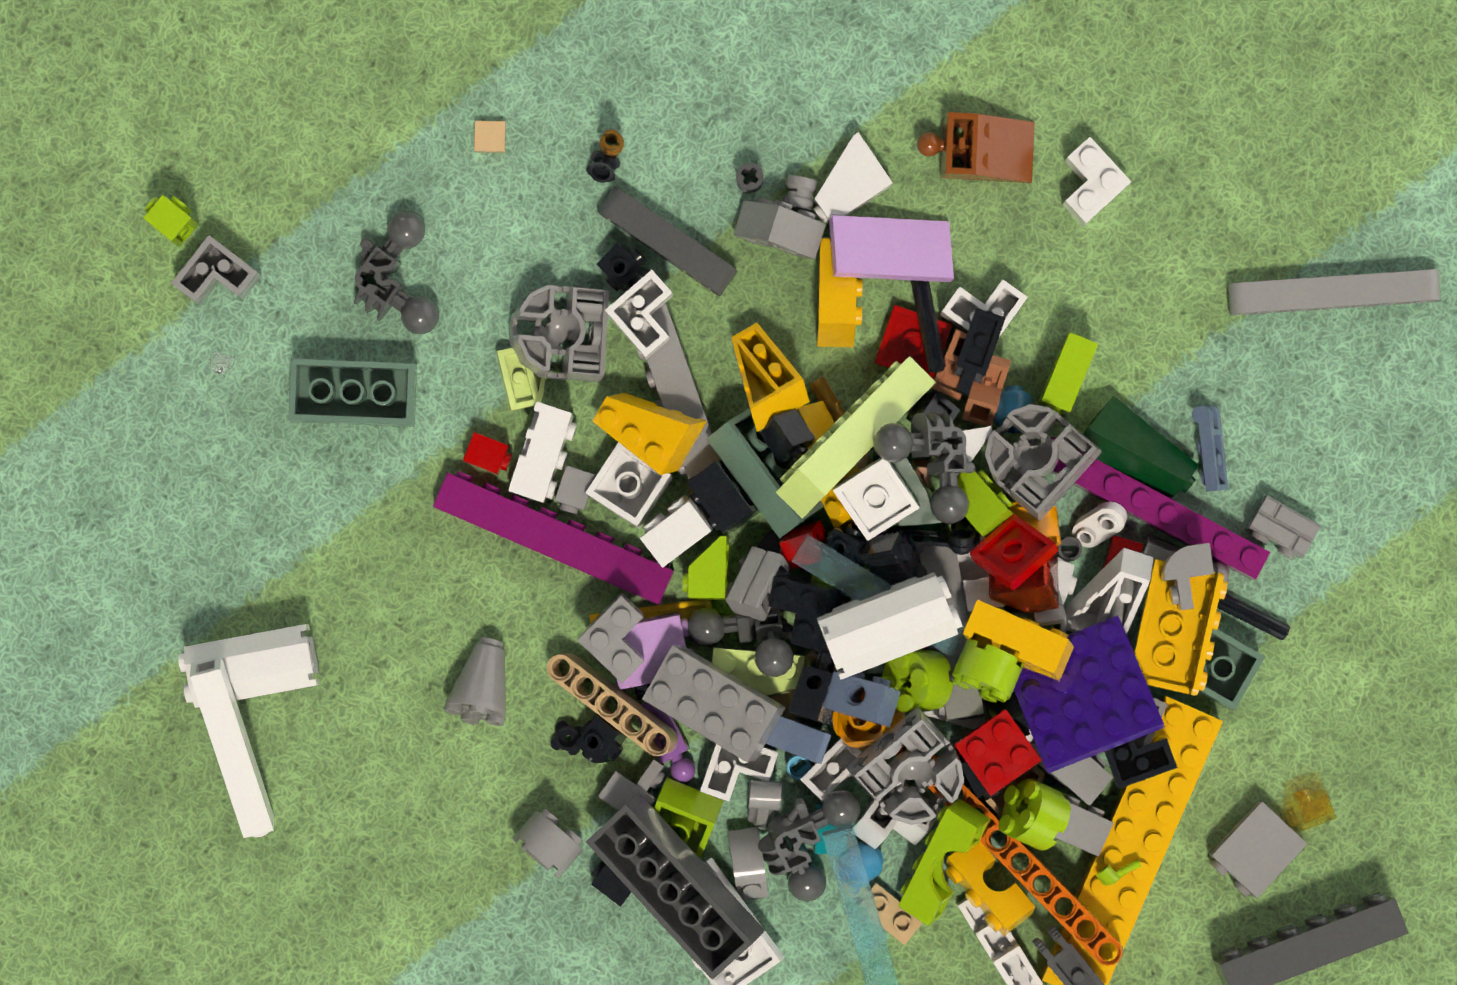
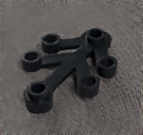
M966 517L957 523L951 524V530L945 528L944 522L889 527L886 529V534L898 531L902 538H904V534H911L908 537V543L911 545L913 552H923L926 550V546L948 547L955 554L965 555L977 546V539L974 532L969 529L970 522Z

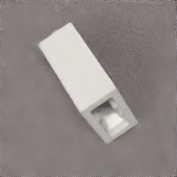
M859 132L853 135L814 199L816 207L813 208V211L821 223L828 222L830 225L829 219L832 215H850L889 189L893 184Z

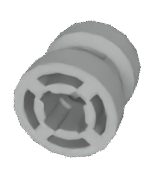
M788 175L786 183L788 194L784 196L783 202L793 205V210L812 212L813 201L811 196L816 191L817 181L806 177Z

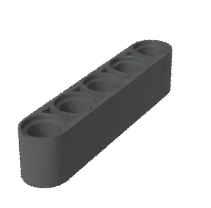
M615 186L597 211L602 217L607 220L609 218L611 223L630 236H635L637 241L656 254L660 253L662 258L682 272L686 271L685 274L707 289L710 288V291L718 296L722 295L738 272L726 261Z

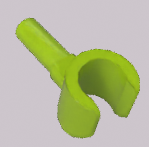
M1136 860L1119 868L1117 871H1114L1110 865H1107L1096 876L1103 885H1113L1120 877L1141 867V863L1139 860Z

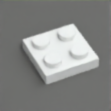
M881 457L833 487L834 493L867 541L920 508V504L892 463L881 459Z

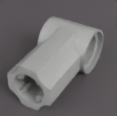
M751 780L748 800V821L752 822L754 827L766 829L775 818L776 811L780 809L782 783Z

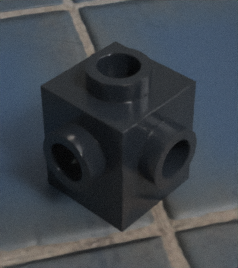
M619 242L597 263L599 268L607 275L605 281L616 291L629 290L651 271L644 264L647 259L636 248L631 250L627 245Z
M855 524L836 527L830 531L826 538L825 545L827 547L823 556L832 560L833 566L845 571L865 566L860 555L867 540Z
M595 715L592 721L589 720L583 725L579 732L581 737L575 745L583 751L582 755L590 762L604 763L614 761L623 751L622 744L627 736L601 716Z

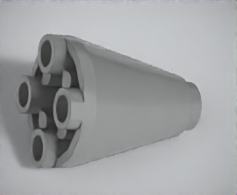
M480 638L479 644L474 646L446 699L445 712L453 715H462L461 721L469 724L478 725L479 720H484L491 725H504L506 716L505 651H503L504 644L491 638Z

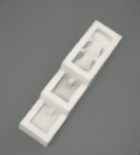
M967 898L956 903L1007 985H1043L1011 932L1003 936L999 930L997 932L993 931L985 920L986 914L980 907H973Z

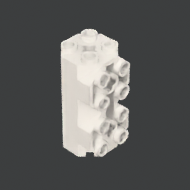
M931 573L921 578L913 577L892 585L890 590L862 601L856 599L833 608L831 613L817 618L840 680L958 635L957 629L963 626L954 605L948 606L946 599L951 598V594L942 576L937 577L935 573Z
M309 624L185 646L184 653L178 654V662L181 672H186L188 684L183 685L186 702L193 703L195 708L200 707L190 680L191 663L222 656L236 701L320 685L319 679H313V674L319 673L314 641L312 637L305 636V631H310Z

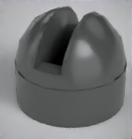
M1065 536L1061 538V545L1057 546V553L1066 561H1074L1082 553V544L1075 537ZM1076 545L1075 551L1061 550V546Z

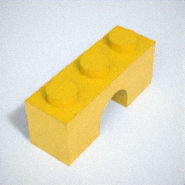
M981 841L966 853L955 851L947 857L945 864L947 867L945 870L946 874L953 883H960L967 891L965 896L970 904L975 908L980 907L986 914L985 920L993 931L997 932L999 930L1005 936L1033 914L1034 904L1016 883L1007 890L1000 892L993 891L986 886L983 875L994 866L996 859Z

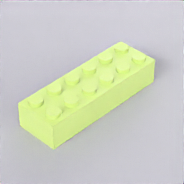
M910 356L902 364L896 361L780 478L784 484L776 493L803 519L874 446V438L878 430L886 424L897 423L936 382Z

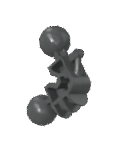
M403 210L390 218L387 225L389 239L382 249L378 248L368 239H363L360 242L362 262H360V268L355 274V283L360 291L354 299V304H358L362 300L366 302L365 312L370 313L374 309L377 310L378 321L384 318L391 307H394L401 312L403 326L408 331L414 334H425L432 331L439 321L437 304L426 296L411 298L403 292L406 287L394 279H388L387 275L396 273L402 265L396 259L403 249L416 247L425 235L423 219L413 211ZM367 274L374 275L376 282L386 288L387 291H383L376 285H367V280L364 279Z
M933 412L926 415L917 413L912 418L911 432L905 426L897 423H889L881 427L874 438L875 451L881 459L896 463L907 458L911 452L912 458L932 456L927 463L928 474H939L940 488L931 496L930 507L932 514L938 521L948 524L957 523L962 520L968 513L969 500L964 490L958 487L957 473H973L975 465L966 458V436L960 428L954 427L952 417L945 412L939 415ZM945 440V442L931 444L932 441Z
M705 607L696 610L689 617L687 625L689 636L692 641L699 645L711 646L718 643L724 637V633L738 632L740 643L751 642L757 638L754 661L761 673L770 677H779L787 673L792 667L794 654L789 644L784 640L791 639L793 626L781 616V609L771 607L764 621L736 613L734 615L722 616L717 610Z
M839 789L828 794L822 803V808L809 814L804 800L797 799L794 801V808L791 812L778 816L769 823V834L759 841L758 849L763 852V859L769 864L768 867L771 874L782 875L790 872L788 888L791 894L798 900L804 902L816 900L823 895L826 888L825 873L817 865L809 863L812 859L805 844L813 845L822 841L817 830L829 824L832 827L842 829L850 827L857 822L860 815V802L852 792ZM785 836L788 837L792 849H789L787 842L784 838Z

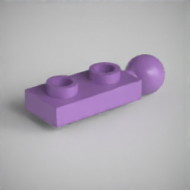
M645 702L642 706L671 727L678 737V744L673 752L658 756L661 764L671 760L673 763L671 766L673 778L679 782H688L695 775V765L690 759L683 758L682 756L683 752L690 749L674 718ZM636 715L640 725L642 726L641 718ZM658 733L655 743L660 749L666 747L667 741L663 734Z

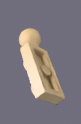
M842 880V888L847 895L851 897L859 896L861 898L856 906L903 945L909 941L921 926L922 922L898 907L900 901L878 883L874 882L868 888L866 884L857 887L851 882L845 883Z

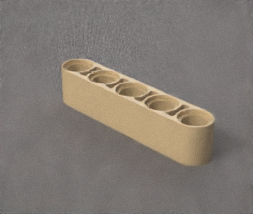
M563 653L553 656L548 661L547 672L552 680L653 756H662L676 749L678 737L671 727L625 692L619 690L616 685L578 656L572 653ZM562 659L566 660L570 666L569 673L566 676L559 670V664ZM586 678L591 679L594 684L591 694L586 693L583 688V682ZM610 696L614 697L618 702V708L615 712L610 711L607 706V700ZM634 715L639 716L642 720V727L639 731L635 730L631 725V719ZM658 733L663 734L666 738L667 744L664 749L658 748L655 743Z

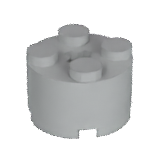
M544 809L542 813L535 810L513 836L512 840L517 843L521 839L525 843L522 849L547 871L554 867L557 870L554 876L559 879L583 851L579 846L583 840L570 829L563 832L557 827L556 824L559 820L548 810Z

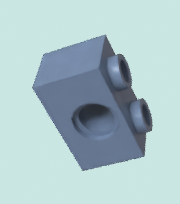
M834 671L823 705L824 708L886 727L891 726L901 691L890 687L891 681L873 676L872 682L864 680L865 674L857 673L840 680L838 672ZM865 691V697L861 701V695Z

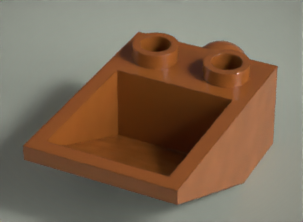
M948 112L943 117L942 139L932 132L923 133L917 140V149L922 155L927 157L934 156L939 151H942L940 178L1032 183L1035 122L983 114ZM958 128L962 130L963 137L956 139L953 136V129ZM952 159H959L962 163L961 168L952 167Z

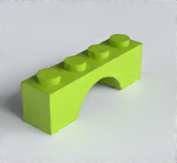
M961 799L951 806L945 805L937 817V821L940 823L937 829H934L927 837L924 844L927 846V849L915 861L912 867L915 871L912 879L909 878L900 891L903 897L898 907L928 927L942 916L954 893L948 886L943 874V860L946 853L951 851L968 852L979 843L990 821V818Z

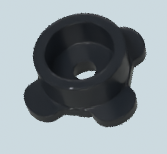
M594 151L591 154L592 162L586 168L587 173L597 182L614 181L616 177L615 169L620 166L619 159L603 155L601 151Z
M566 721L558 722L556 724L557 732L555 738L551 740V747L554 750L562 749L568 751L570 755L578 754L580 748L575 744L581 737L579 732L582 727L570 726ZM566 735L571 737L570 741L565 740Z

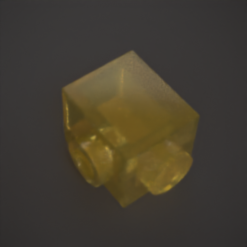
M1305 788L1292 793L1294 799L1287 801L1289 809L1285 810L1286 817L1290 826H1296L1298 831H1305L1336 819L1325 789L1311 792L1310 788Z

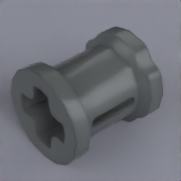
M754 163L741 165L736 173L738 188L745 193L758 191L763 184L762 169ZM752 171L755 172V180L757 182H749L748 185L744 184V176L742 174L746 173L749 175Z

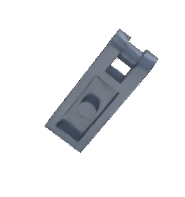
M1214 405L1198 406L1193 410L1192 418L1199 424L1200 437L1198 438L1197 446L1203 460L1201 481L1206 487V492L1228 490L1220 411Z

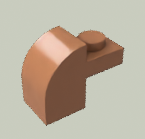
M956 329L944 355L946 364L944 371L937 372L934 379L936 383L931 389L959 401L962 394L956 393L961 377L955 375L957 368L955 366L967 333Z
M992 356L986 376L983 377L981 384L977 382L972 384L966 399L962 415L963 420L984 426H992L1011 360Z

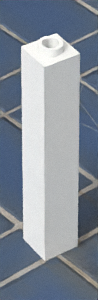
M222 656L191 663L190 680L243 838L251 836L262 837L270 831H274V814Z

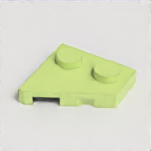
M513 348L497 351L496 357L510 412L534 407L536 401L541 403L546 378H540L522 365Z

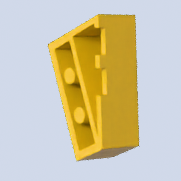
M826 238L821 239L819 248L817 347L854 348L856 325H862V307H856V297H862L863 280L855 277L833 276L831 239Z
M757 322L731 337L757 432L764 429L773 416L793 409L797 410L810 402L803 378Z
M627 393L606 396L592 422L658 474L664 475L679 471L707 421L686 416L677 410H669L657 406L656 403Z
M980 600L976 601L963 632L966 639L978 641L976 647L983 649L987 644L997 647L1018 658L1017 663L1023 662V668L1058 681L1062 677L1074 648L1070 640L1067 639L1068 635L1054 628H1051L1050 631L1046 630L1035 621L1027 618L1021 619L1003 609L991 606Z

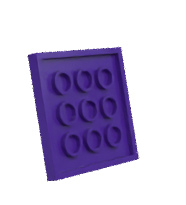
M1119 616L1068 635L1067 639L1070 640L1074 648L1060 681L1023 668L1014 692L1048 774L1165 728Z

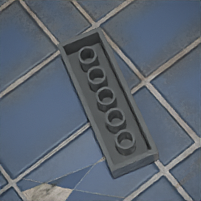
M640 793L627 802L586 841L592 850L712 980L751 946L765 931Z
M1376 892L1363 897L1364 903L1356 906L1347 903L1334 908L1335 914L1328 917L1322 914L1311 916L1305 919L1306 925L1294 927L1293 925L1282 927L1276 930L1277 936L1265 938L1263 935L1247 941L1248 947L1243 949H1236L1233 946L1219 951V958L1213 959L1221 983L1222 985H1274L1409 934L1397 901L1393 897L1385 894L1380 895V892Z

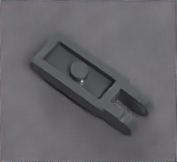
M1053 925L1047 929L1049 935L1062 947L1054 956L1049 952L1046 944L1038 937L1032 941L1046 958L1048 966L1064 985H1104L1073 945L1067 943Z

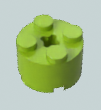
M967 639L953 670L952 676L954 678L952 684L964 690H969L970 687L980 691L979 697L989 702L996 703L997 700L1006 702L1013 693L1024 663H1017L1018 658L997 647L987 644L983 649L976 647L978 641Z
M920 649L886 662L882 677H880L891 681V688L901 691L896 710L904 713L912 712L918 707L923 712L940 709L948 702L953 690L952 681H949L948 671H952L946 657L936 650Z
M1035 779L1023 780L1017 786H1009L1005 791V805L1002 818L999 821V830L1007 836L1035 849L1047 850L1057 842L1053 840L1057 833H1064L1067 828L1071 813L1070 802L1065 799V794Z

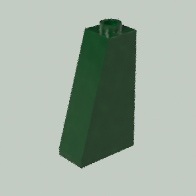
M1115 396L1106 403L1083 432V435L1100 448L1102 452L1096 459L1170 499H1173L1180 490L1186 493L1196 481L1192 475L1199 465Z

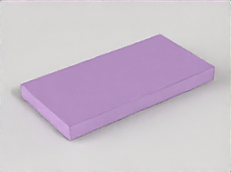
M832 215L829 219L833 276L936 282H951L954 279L949 221Z

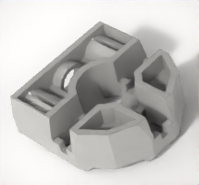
M549 284L526 295L510 318L509 342L519 362L540 378L586 382L601 381L605 371L608 319L605 309L608 308L609 290L572 286L557 287L556 285ZM555 293L566 294V309L556 310L554 308ZM549 315L550 322L543 327L541 321ZM517 320L536 322L534 336L517 335ZM585 322H591L589 329L590 346L580 345L584 341L586 333ZM565 340L571 341L572 343L565 350L559 345ZM551 354L563 355L562 373L550 372Z
M1029 404L1012 410L1007 415L1003 425L989 435L985 457L995 483L1040 522L1102 452L1100 448L1073 425L1066 422L1056 411L1049 407ZM1057 421L1065 429L1055 440H1051L1046 432ZM1012 425L1023 433L1019 437L1018 443L1015 442L1013 446L1002 437ZM1034 438L1041 439V445L1030 446L1028 440ZM1059 459L1067 467L1061 470L1052 484H1050L1043 477H1046L1055 469ZM1015 468L1023 476L1010 489L1002 481ZM1027 488H1028L1032 493H1034L1040 500H1038L1033 494H1031V493L1027 490Z
M919 707L910 712L846 766L849 773L890 817L910 825L931 821L937 816L935 810L940 807L939 804L942 801L945 803L947 800L953 803L958 798L964 783L962 765L955 747ZM902 744H904L908 750L898 754L891 762V765H889L885 760L896 755L901 749ZM943 746H947L948 749L935 760L931 758ZM905 779L914 780L916 786H904ZM934 784L939 792L927 801L922 795L925 792L924 788L927 785L931 787ZM894 787H897V791L887 800L882 798Z

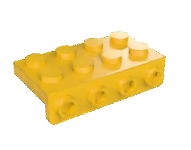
M1154 559L1134 654L1147 685L1197 696L1199 690L1204 691L1208 673L1203 672L1205 661L1212 658L1214 642H1211L1210 638L1212 629L1217 630L1220 623L1221 612L1217 611L1219 599L1224 600L1228 581H1223L1224 574L1214 572L1211 575L1190 577L1194 608L1178 611L1177 605H1172L1169 587L1174 586L1173 580L1161 581V569L1165 561Z

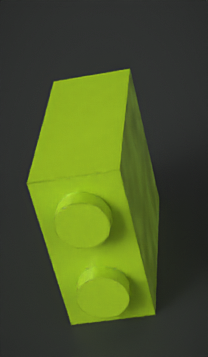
M1071 332L1064 337L1037 405L1049 407L1060 416H1066L1071 412L1098 343Z

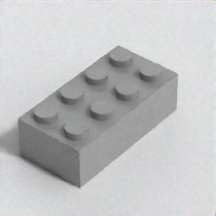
M682 645L671 646L642 700L746 762L757 760L786 708Z

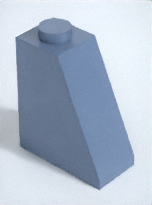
M783 712L766 744L822 764L831 734L825 725Z

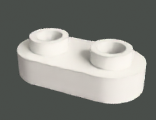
M1104 502L1077 519L1072 530V536L1077 538L1084 547H1095L1123 529L1127 521V512L1116 502Z

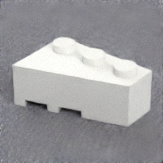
M536 401L535 414L531 426L528 427L525 436L526 440L519 455L508 491L545 504L546 498L552 499L558 482L553 481L556 469H563L568 454L563 452L566 440L572 441L577 424L573 423L574 416L572 413Z
M1123 548L1066 605V630L1075 633L1119 616L1127 635L1149 585L1154 557Z

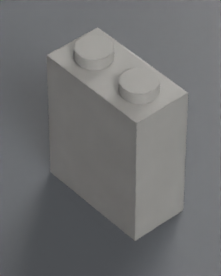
M1258 800L1208 855L1214 859L1210 864L1222 876L1229 873L1236 880L1233 886L1247 898L1251 894L1253 897L1258 898L1302 851L1307 843L1266 804Z

